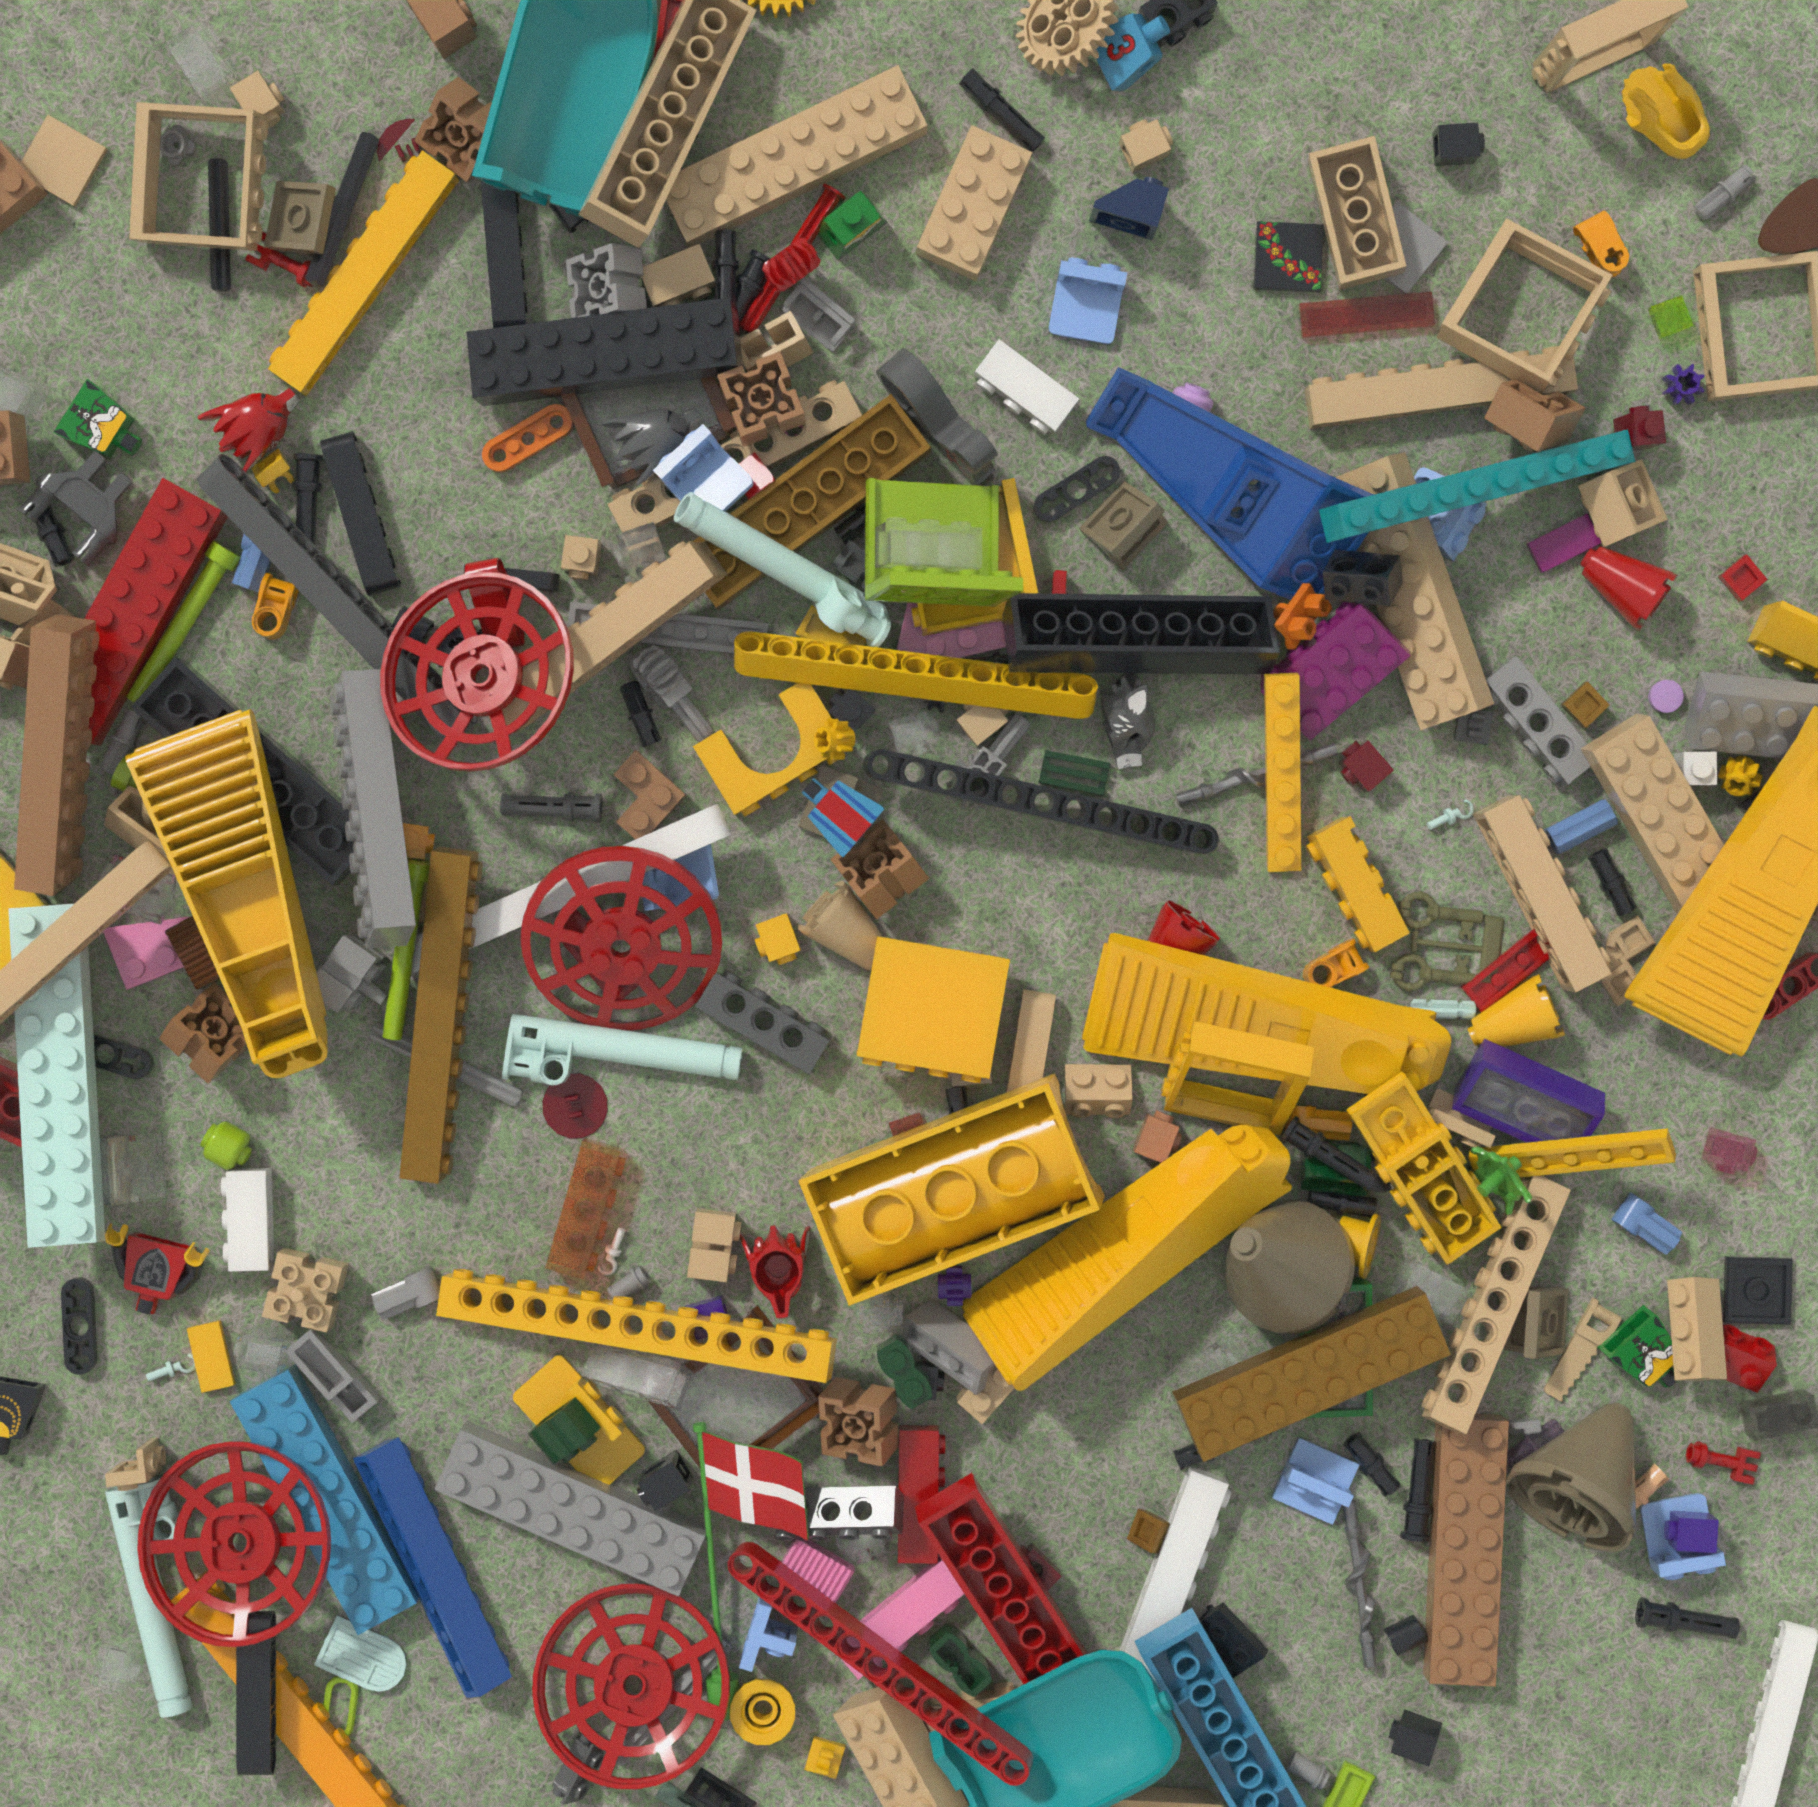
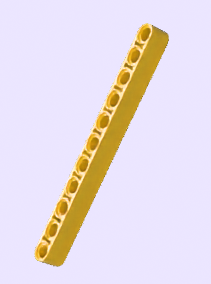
M753 631L742 632L734 639V669L744 676L1075 719L1090 717L1095 708L1098 685L1094 678L1085 674L1009 672L1008 664Z

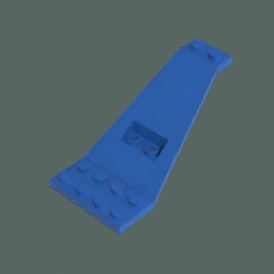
M1120 367L1117 368L1086 419L1087 428L1117 440L1260 588L1291 600L1302 583L1311 584L1316 594H1325L1323 570L1334 550L1356 551L1369 533L1327 543L1319 510L1374 494L1328 475L1153 382ZM1258 480L1256 484L1249 485L1251 481ZM1235 507H1241L1238 511H1231Z

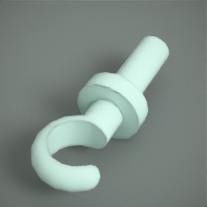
M1464 800L1470 806L1468 815L1461 814L1458 808L1454 810L1447 808L1443 810L1444 815L1427 822V827L1429 830H1432L1446 822L1451 825L1456 822V817L1463 820L1469 819L1474 813L1473 804L1469 800Z
M191 1353L187 1355L193 1359V1355ZM171 1361L165 1362L166 1367L147 1373L146 1377L149 1382L168 1374L170 1377L176 1376L175 1372L178 1370L183 1373H191L196 1369L195 1363L192 1368L185 1369L181 1366L180 1361L174 1364Z

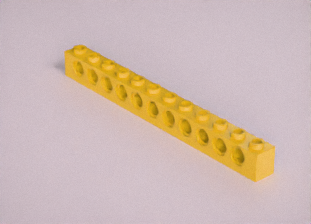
M454 1269L453 1273L446 1274L441 1279L436 1316L826 1383L832 1378L837 1338L829 1337L828 1331L809 1329V1333L797 1332L796 1326L782 1323L776 1324V1328L763 1326V1320L744 1318L743 1322L730 1320L731 1315L712 1312L710 1317L698 1315V1309L690 1307H678V1311L665 1309L666 1304L654 1301H647L646 1305L633 1304V1298L614 1296L613 1300L601 1298V1293L596 1291L582 1290L581 1295L569 1293V1287L561 1285H549V1289L539 1288L535 1281L519 1279L517 1284L505 1282V1276L486 1274L485 1278L473 1276V1271L467 1269ZM472 1288L478 1289L482 1295L480 1305L474 1303L471 1299L470 1293ZM504 1293L509 1294L514 1300L512 1310L505 1308L502 1303ZM536 1299H540L545 1303L546 1312L544 1315H539L535 1311L534 1302ZM568 1304L575 1306L578 1310V1319L576 1321L570 1320L566 1315ZM600 1310H604L610 1315L611 1322L609 1326H603L599 1322L598 1312ZM632 1315L638 1316L642 1320L643 1329L641 1332L631 1328L630 1318ZM664 1321H669L675 1326L676 1333L673 1338L663 1333L662 1324ZM697 1326L703 1327L707 1331L708 1341L706 1343H701L695 1338L694 1331ZM729 1332H734L740 1337V1348L735 1349L729 1346L727 1343V1334ZM761 1338H768L772 1341L774 1345L772 1354H765L761 1351L759 1347ZM799 1343L805 1347L807 1351L806 1359L799 1360L794 1357L792 1353L793 1344Z

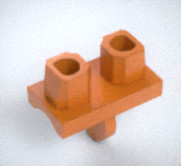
M1302 583L1289 604H1277L1273 609L1276 620L1274 626L1284 636L1286 648L1295 650L1301 640H1311L1316 633L1317 627L1314 621L1317 617H1327L1332 610V605L1329 600H1325V594H1316L1309 583Z

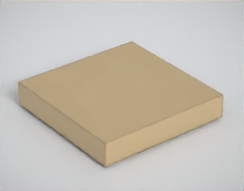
M47 115L21 162L43 189L76 207L108 149Z

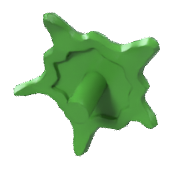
M1479 1146L1472 1147L1471 1152L1478 1156V1161L1476 1162L1478 1169L1473 1173L1482 1182L1477 1187L1482 1196L1487 1197L1492 1191L1496 1195H1500L1505 1201L1506 1215L1512 1214L1515 1201H1519L1521 1196L1524 1197L1526 1203H1531L1532 1196L1516 1172L1522 1166L1518 1158L1512 1156L1508 1159L1507 1157L1499 1156L1495 1152H1488Z

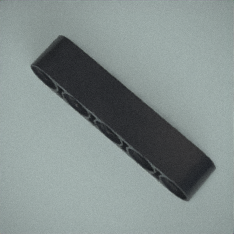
M481 181L493 328L527 324L525 313H528L527 296L523 288V280H525L524 259H521L520 253L522 235L521 226L518 225L517 214H520L518 193L506 189L499 190Z
M351 431L321 440L320 444L363 586L367 595L372 596L401 587V582L397 580L394 573L396 565L391 549L386 546L384 540L386 533L381 516H377L374 507L377 504L371 484L368 485L364 474L367 473L362 454L358 453L355 445L357 441L356 435Z
M275 1611L249 1613L247 1634L258 1633L275 1626ZM276 1636L257 1644L236 1647V1766L238 1775H273L275 1771Z

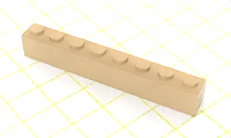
M1559 346L1542 349V354L1530 355L1528 350L1510 354L1544 372ZM1574 356L1571 361L1564 358L1560 365L1561 368L1565 369L1555 387L1548 385L1543 395L1557 391L1564 395H1569L1578 390ZM1463 359L1446 361L1443 363L1444 367L1432 369L1431 364H1419L1412 366L1410 372L1398 373V368L1383 369L1378 371V376L1365 377L1364 372L1345 375V380L1332 382V377L1313 379L1312 385H1308L1305 389L1310 429L1487 406L1491 405L1500 384L1513 379L1476 360L1477 363L1464 364Z

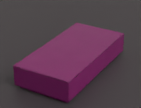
M1585 514L1526 545L1540 573H1543L1602 542L1596 536L1594 526L1588 514Z

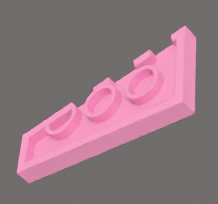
M189 917L108 927L103 932L126 990L184 968L165 930Z

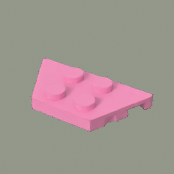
M907 603L897 650L963 658L1006 648L1004 626L1001 621L923 636L921 627L915 628L911 608L917 607L916 603Z

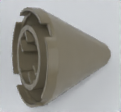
M1282 1200L1271 1203L1247 1219L1234 1233L1225 1259L1226 1286L1236 1308L1250 1322L1279 1334L1303 1333L1329 1320L1337 1312L1335 1308L1341 1301L1344 1293H1349L1355 1270L1352 1244L1342 1225L1320 1207L1300 1200Z
M1620 1403L1605 1404L1516 1463L1506 1479L1507 1484L1512 1483L1509 1490L1512 1499L1530 1517L1564 1538H1567L1571 1531L1587 1538L1584 1546L1606 1552H1619L1627 1549L1636 1533L1634 1418L1630 1414V1410Z

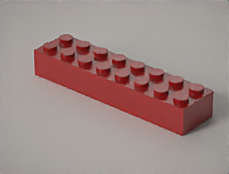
M165 478L161 479L84 618L95 620V631L99 633V644L93 658V664L97 667V675L91 687V697L94 698L95 704L93 714L89 717L88 729L92 731V745H102L127 700L126 695L157 646L206 557L204 555L211 542L217 538L228 518L219 508Z
M973 1473L915 1506L919 1525L1023 1685L1077 1657L1088 1654Z

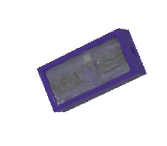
M1484 1038L1456 1084L1452 1109L1526 1143L1588 1137L1593 1134L1605 1115V1093Z

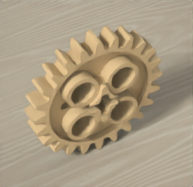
M1028 0L1031 4L1030 7L1020 10L1025 19L1016 23L1022 29V31L1016 34V38L1022 42L1018 48L1024 53L1023 57L1040 72L1044 70L1048 75H1052L1056 71L1060 76H1063L1066 68H1068L1072 73H1076L1078 63L1088 67L1087 58L1091 55L1098 59L1099 54L1096 49L1099 46L1108 47L1104 38L1105 36L1115 34L1109 25L1118 22L1119 19L1113 13L1119 9V6L1113 0Z

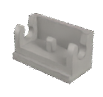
M805 277L783 303L785 306L782 308V312L787 313L791 310L799 326L832 353L856 325V319Z

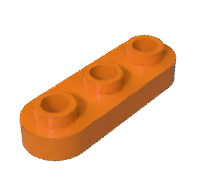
M551 404L489 440L482 450V459L485 465L497 473L507 472L568 436L573 429L574 423L567 408L560 404ZM556 416L563 419V424L559 428L551 426V420ZM527 433H531L535 437L531 445L523 443V436ZM498 450H503L506 453V458L502 462H497L494 459V454Z

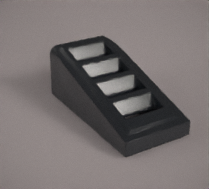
M702 1767L683 1795L697 1807H721L725 1800L729 1803L728 1807H756L757 1804L756 1801ZM706 1783L709 1787L702 1796L698 1791ZM715 1791L719 1796L713 1803L709 1799Z

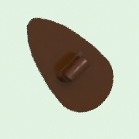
M1818 178L1809 179L1795 188L1768 215L1758 237V244L1762 250L1775 254H1793L1818 248Z

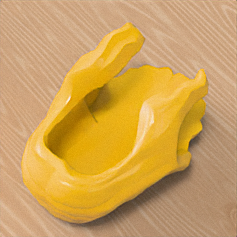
M1669 63L1662 65L1664 71H1658L1652 66L1633 71L1629 79H1624V88L1621 92L1622 101L1626 106V121L1628 125L1655 143L1667 156L1676 159H1687L1693 156L1707 143L1710 137V127L1700 98L1692 84L1687 82L1677 72L1675 65Z

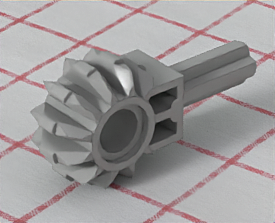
M653 644L639 650L629 662L631 672L642 686V689L654 699L661 710L671 707L697 742H701L709 737L713 730L686 696L692 688L684 679L671 657L664 650Z
M1014 714L988 749L983 746L975 757L973 754L968 755V767H966L961 759L956 760V765L999 776L1007 766L1003 761L1029 729L1031 723L1021 714ZM952 782L946 783L947 789L952 785ZM983 784L981 790L971 791V793L976 797L981 796L985 790V785ZM963 800L961 808L966 809L969 801ZM974 803V809L976 811L980 810L981 804Z

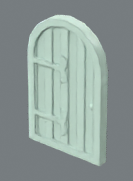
M337 1615L327 1637L324 1639V1644L314 1665L355 1683L364 1689L380 1692L389 1690L399 1683L405 1674L407 1663L405 1653L400 1645L388 1636H382L371 1630L357 1635L351 1622Z

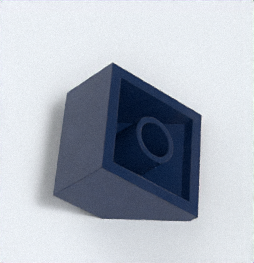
M1144 177L1143 180L1137 178L1096 200L1089 221L1152 240L1161 218L1169 188L1164 187L1163 182L1155 178Z

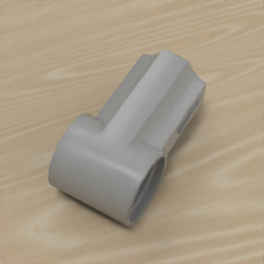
M427 1266L415 1274L411 1273L403 1277L404 1280L371 1294L375 1309L382 1320L393 1317L415 1306L420 1308L439 1299L440 1286L431 1266Z

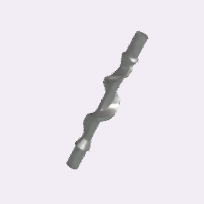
M1332 743L1317 749L1306 750L1300 755V765H1314L1316 762L1338 756L1335 744ZM1265 767L1251 772H1247L1244 768L1228 771L1226 777L1216 784L1202 783L1199 787L1176 794L1178 804L1183 806L1202 799L1207 800L1210 797H1221L1226 789L1247 782L1256 786L1266 787Z
M1352 1500L1349 1508L1343 1506L1345 1518L1344 1531L1349 1542L1353 1571L1345 1579L1346 1589L1357 1597L1360 1619L1358 1641L1361 1643L1363 1666L1370 1668L1377 1666L1374 1648L1375 1637L1370 1626L1374 1615L1375 1600L1365 1591L1363 1574L1369 1565L1370 1553L1359 1540L1361 1526L1358 1523L1356 1501Z

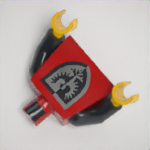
M112 1223L108 1225L105 1232V1240L111 1246L119 1278L124 1281V1289L140 1293L136 1311L145 1314H155L159 1298L171 1300L176 1295L184 1294L200 1279L204 1260L210 1253L208 1248L199 1253L196 1251L195 1242H192L191 1245H186L139 1232L128 1235L127 1239L128 1225L123 1224L120 1232H116L112 1228Z

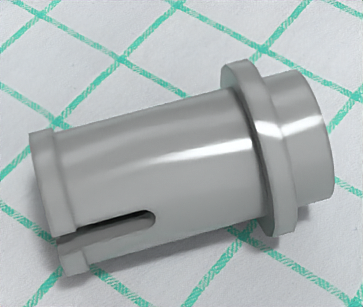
M642 1266L638 1268L632 1267L627 1276L614 1285L609 1286L607 1290L612 1299L614 1296L631 1297L641 1289L647 1290L648 1284L652 1281Z
M1296 1751L1286 1766L1287 1772H1291L1310 1783V1788L1313 1790L1316 1787L1322 1790L1330 1776V1772L1326 1770L1324 1764L1319 1766Z

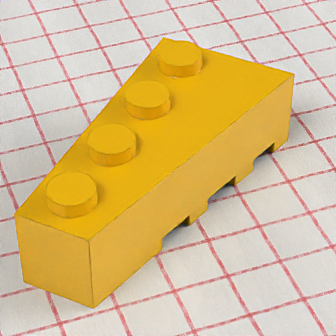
M1351 816L1340 817L1306 836L1310 843L1305 845L1312 860L1315 863L1320 860L1326 872L1321 875L1328 889L1331 892L1336 889L1342 901L1337 903L1344 918L1346 920L1352 918L1358 930L1353 933L1361 948L1365 949L1368 947L1370 952H1377L1410 932L1388 892L1384 894L1381 890L1384 887V883L1379 871L1372 863L1367 864L1365 859L1368 858L1367 853L1369 852L1363 840H1360L1356 834L1352 835L1350 829L1356 826Z

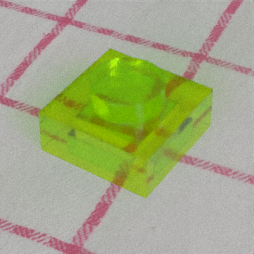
M1682 295L1648 308L1659 340L1693 327Z

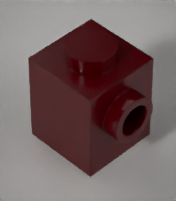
M1648 405L1629 408V414L1613 419L1614 433L1628 429L1633 451L1650 449L1666 444L1663 410L1650 411Z
M1355 740L1341 752L1345 758L1339 762L1343 768L1340 774L1349 785L1353 787L1357 784L1364 793L1370 792L1394 771L1369 740L1363 741L1361 744Z

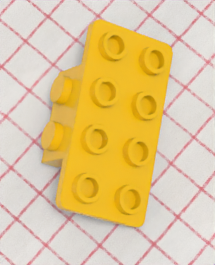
M558 1354L514 1392L513 1400L530 1420L537 1425L550 1413L576 1397L601 1428L594 1434L598 1438L597 1441L582 1452L580 1450L568 1462L576 1471L610 1485L644 1454L645 1446L625 1425L621 1413L614 1406L611 1405L609 1407L601 1398L600 1390L591 1381L587 1382L563 1355Z

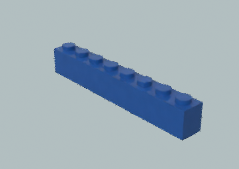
M399 1437L386 1440L354 1457L353 1460L465 1697H481L512 1677L509 1671V1660L499 1649L494 1639L495 1631L492 1625L483 1616L480 1609L481 1601L478 1595L471 1590L466 1580L467 1572L465 1567L456 1559L452 1550L453 1542L450 1536L443 1531L439 1523L438 1510L429 1501L424 1491L425 1484L423 1478L413 1468L408 1447L405 1443L401 1442Z

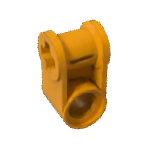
M1603 210L1573 226V233L1581 239L1584 245L1581 248L1587 254L1591 264L1612 274V278L1620 274L1629 261V253L1610 215ZM1607 256L1609 258L1616 257L1618 261L1616 264L1613 262L1607 264L1605 259Z
M265 573L260 584L258 600L252 616L253 629L261 636L270 640L283 636L287 629L291 612L295 607L299 590L292 583L273 578L272 574ZM275 615L277 618L276 627L271 631H264L262 626L264 619L267 616Z
M1351 938L1331 948L1322 956L1310 961L1303 970V979L1306 982L1318 984L1314 981L1312 975L1314 969L1321 965L1327 971V978L1318 985L1331 988L1364 972L1370 967L1367 962L1362 961L1355 947L1357 942L1355 938Z

